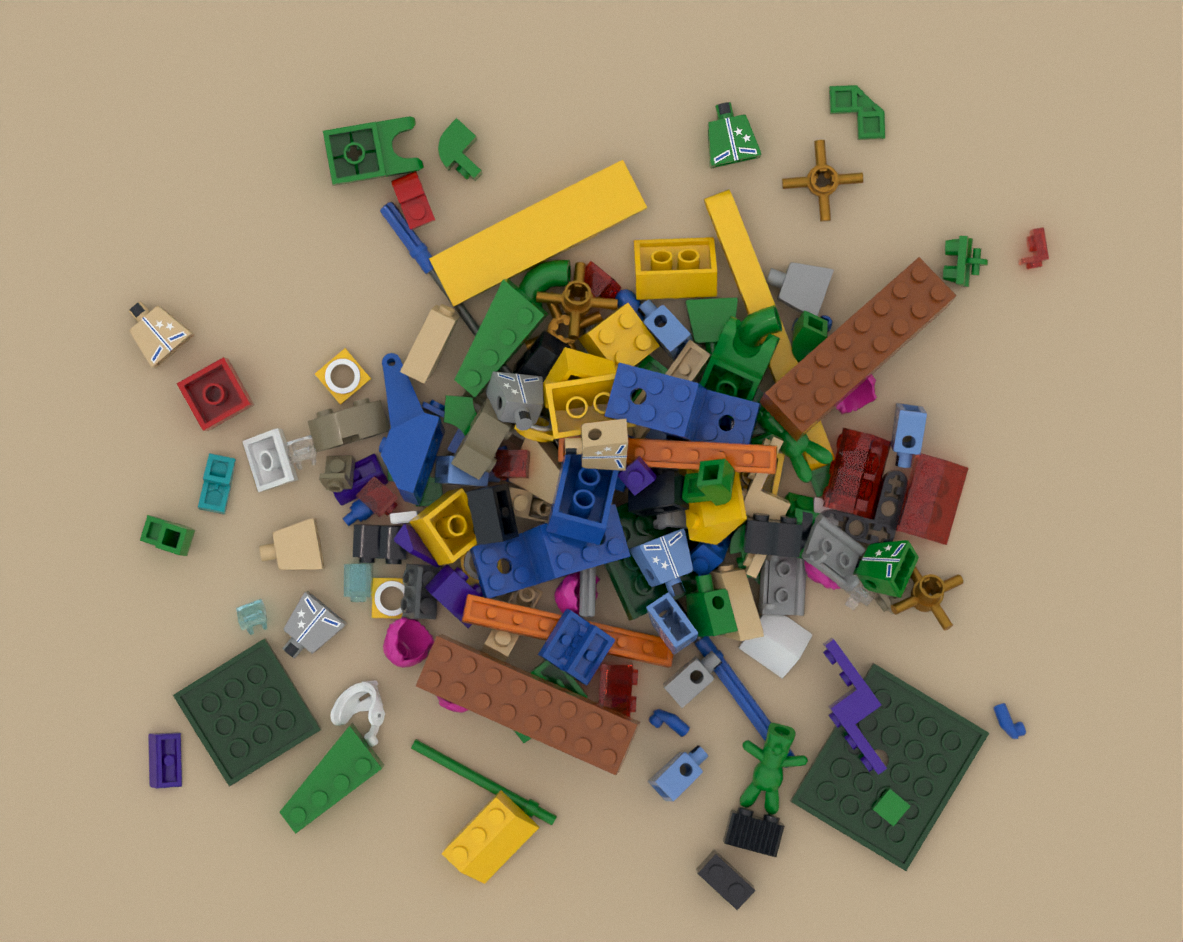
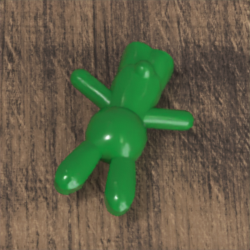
M761 405L756 422L767 433L752 438L750 444L762 445L764 439H770L772 434L782 438L783 443L780 451L790 458L798 478L804 483H809L812 480V471L802 454L806 452L822 464H830L833 461L832 454L826 448L809 440L807 434L796 442Z
M770 723L763 750L749 740L743 742V749L760 762L754 767L752 782L740 797V805L742 807L752 806L762 790L766 791L764 804L766 812L771 815L778 812V788L783 781V767L804 766L808 762L805 755L788 756L796 736V732L792 727Z

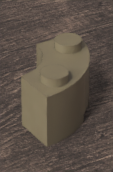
M369 398L353 402L354 407L333 413L332 409L317 412L318 418L307 421L316 452L388 432L389 427L381 400L370 402Z
M488 398L473 419L469 432L461 441L451 462L452 465L480 480L484 472H491L496 464L497 459L494 456L503 439H509L515 427L512 423L498 420Z

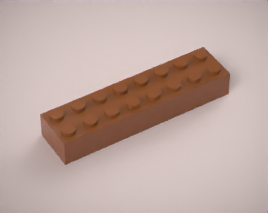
M918 257L768 389L761 398L760 404L797 442L949 307L957 295Z
M443 634L436 636L416 683L418 688L613 775H617L620 772L641 723L638 720Z

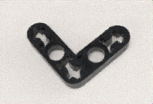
M889 471L883 476L872 519L833 509L824 510L820 514L827 518L834 514L833 518L842 522L843 516H846L847 518L843 523V531L856 541L868 544L892 542L895 537L908 486L907 477L900 471ZM895 475H897V480L901 482L900 487L896 486L893 494L898 495V499L884 496L885 492L891 493L892 485L888 484L889 479H894ZM886 501H891L895 506V511L891 516H885L881 511V506ZM854 520L860 521L863 526L862 532L856 536L852 535L849 531V525ZM869 523H872L870 527L872 530L881 531L882 527H884V532L888 533L887 538H882L881 542H878V536L868 534Z

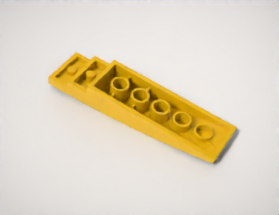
M621 160L429 258V261L452 306L455 307L501 284L503 279H511L597 236V234L621 223L623 220L646 210L647 206L624 161Z

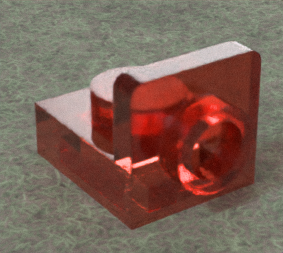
M1044 227L1029 231L1030 236L1026 237L1028 251L1033 252V257L1021 258L1018 260L1019 266L1026 265L1027 269L1043 267L1042 262L1049 260Z
M592 261L588 263L585 269L584 282L590 287L593 297L615 299L621 286Z
M497 450L496 457H494L497 461L492 469L495 477L501 480H507V478L529 479L530 451Z
M375 475L356 494L378 517H381L383 514L388 516L398 505L395 502L398 496Z

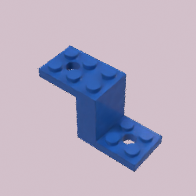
M619 363L605 417L616 420L626 419L627 423L657 430L669 437L685 441L750 444L761 404L707 390L696 382ZM643 389L646 392V400L642 404H635L632 401V394L635 390ZM724 416H731L735 421L734 427L729 431H723L720 428V420Z
M611 505L606 531L600 545L547 532L548 523L520 533L519 537L510 540L472 547L470 552L483 597L490 599L630 557L616 505ZM500 559H505L509 563L510 569L506 574L499 572L497 569V562Z

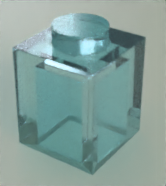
M344 564V597H350V602H366V597H372L373 564Z

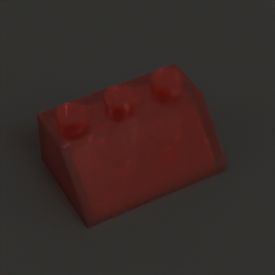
M843 428L842 433L837 438L835 460L830 465L829 473L831 476L829 484L823 491V507L872 519L891 441L872 434Z
M923 453L916 455L896 531L947 545L968 467Z
M602 661L600 667L598 703L630 717V712H636L637 696L631 695L632 685H637L638 669H633V663Z

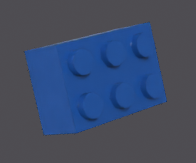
M581 454L564 455L546 531L600 545L606 531L619 470L583 468Z

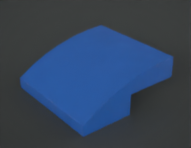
M566 609L538 655L587 686L615 639L573 611Z

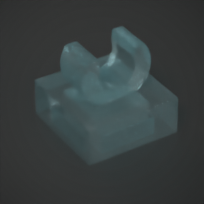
M262 599L236 608L238 623L242 630L247 629V632L252 635L254 634L253 626L261 624L264 630L267 629L266 608Z

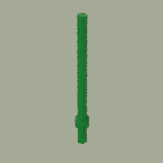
M415 739L411 749L495 795L502 790L531 818L535 816L550 825H553L557 816L539 807L540 803L532 799L528 801Z

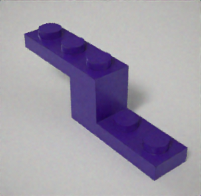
M831 637L823 643L826 647L823 653L832 665L837 663L841 668L842 672L839 673V676L847 687L853 685L854 688L828 706L832 711L828 716L837 728L843 726L848 734L844 738L853 750L857 747L864 755L860 760L870 772L874 769L879 775L887 768L855 724L879 708L881 703L837 642Z

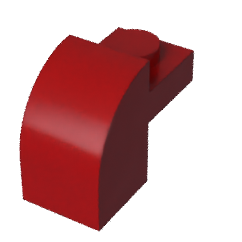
M417 171L391 181L410 230L436 221Z

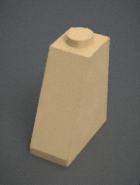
M441 304L440 306L435 305L431 309L402 366L401 373L424 384L433 375L460 317L454 314L455 310Z
M525 438L508 481L552 504L562 462H558V449L551 441L537 442Z
M733 563L719 564L718 569L712 570L709 574L712 575L714 589H727L738 629L736 632L720 636L738 641L764 637L745 569L734 567Z

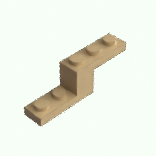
M689 340L666 372V375L695 382L709 363L712 355L692 340ZM644 390L634 401L635 404H642L646 400V392ZM636 425L635 427L627 428V434L635 438H645L651 429Z
M772 434L770 439H764L762 445H777L778 454L783 439ZM748 473L747 478L751 479L747 489L742 487L746 515L753 517V513H764L770 515L769 519L780 520L781 515H786L790 502L762 489L768 476L767 473ZM747 553L743 565L746 566V574L757 578L767 555Z

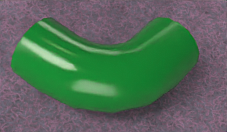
M553 260L540 263L527 272L519 284V288L536 302L537 291L546 292L552 287H566L571 282L570 260ZM536 302L540 307H542V303Z
M773 305L753 312L741 322L739 336L743 343L751 347L759 346L760 340L763 337L782 331L781 319L776 306Z

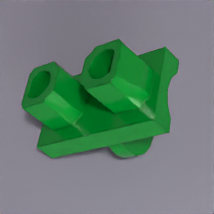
M959 236V239L946 240L945 255L958 256L957 266L944 265V280L956 283L961 287H969L971 265V275L979 276L980 266H988V260L981 259L980 248H973V258H971L972 238Z

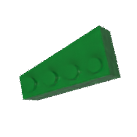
M503 279L454 380L473 397L480 396L487 388L493 371L501 372L549 313L512 281Z
M353 722L279 812L295 834L384 767L383 762L368 745Z

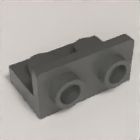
M406 564V570L403 574V583L405 585L404 597L401 600L402 617L417 620L436 619L437 599L430 594L425 586L440 572L439 567L436 568L433 565Z

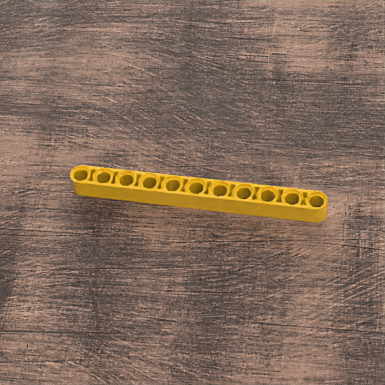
M728 189L705 198L706 209L748 315L762 308L775 305L730 190ZM782 321V331L772 334L779 337L780 340L768 365L775 383L798 364L792 353V346ZM767 336L760 340V345L766 340ZM820 421L806 434L809 440L829 450L833 456L831 463H834L836 460ZM806 452L803 453L804 459L811 471L829 465L818 462Z

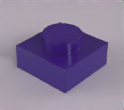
M640 456L626 466V470L618 472V477L634 496L655 481L657 477Z

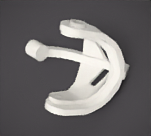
M376 680L363 681L345 690L336 700L330 715L332 723L336 726L345 725L352 715L359 711H369L368 719L371 728L365 734L364 739L370 747L378 744L376 735L385 717ZM366 693L370 694V696L362 701L359 700V698L365 695Z

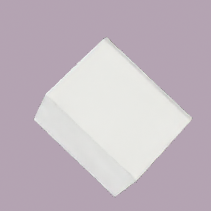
M273 429L242 441L258 492L298 480L283 429Z
M761 614L759 618L764 637L744 640L738 648L783 679L800 659L813 634L785 615Z

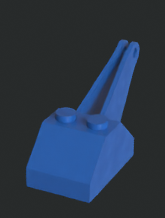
M389 353L383 357L382 366L391 429L388 436L382 438L379 452L403 500L420 506L445 434V429L440 417L424 413L409 377L400 372L403 366L401 359L397 354ZM391 362H395L393 366H389Z

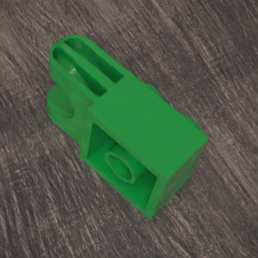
M409 116L324 130L323 136L332 185L336 186L422 170L424 168L422 160L419 158H402L394 152L392 147L393 139L398 134L414 128L416 125L415 118ZM352 147H357V151L361 150L362 155L358 156V161H352V158H348L346 155L350 153Z
M730 316L700 384L710 391L753 401L780 338L768 334L766 340L761 345L755 347L748 346L742 342L739 336L741 321Z

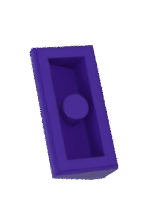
M375 453L355 462L352 489L333 492L341 506L389 482Z
M404 524L395 536L394 542L412 555L436 568H440L441 565L437 564L414 528Z
M149 733L150 787L156 789L182 787L181 733Z

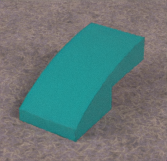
M209 453L198 509L225 515L235 469V458Z

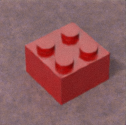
M225 357L176 383L203 431H209L254 406L232 364Z

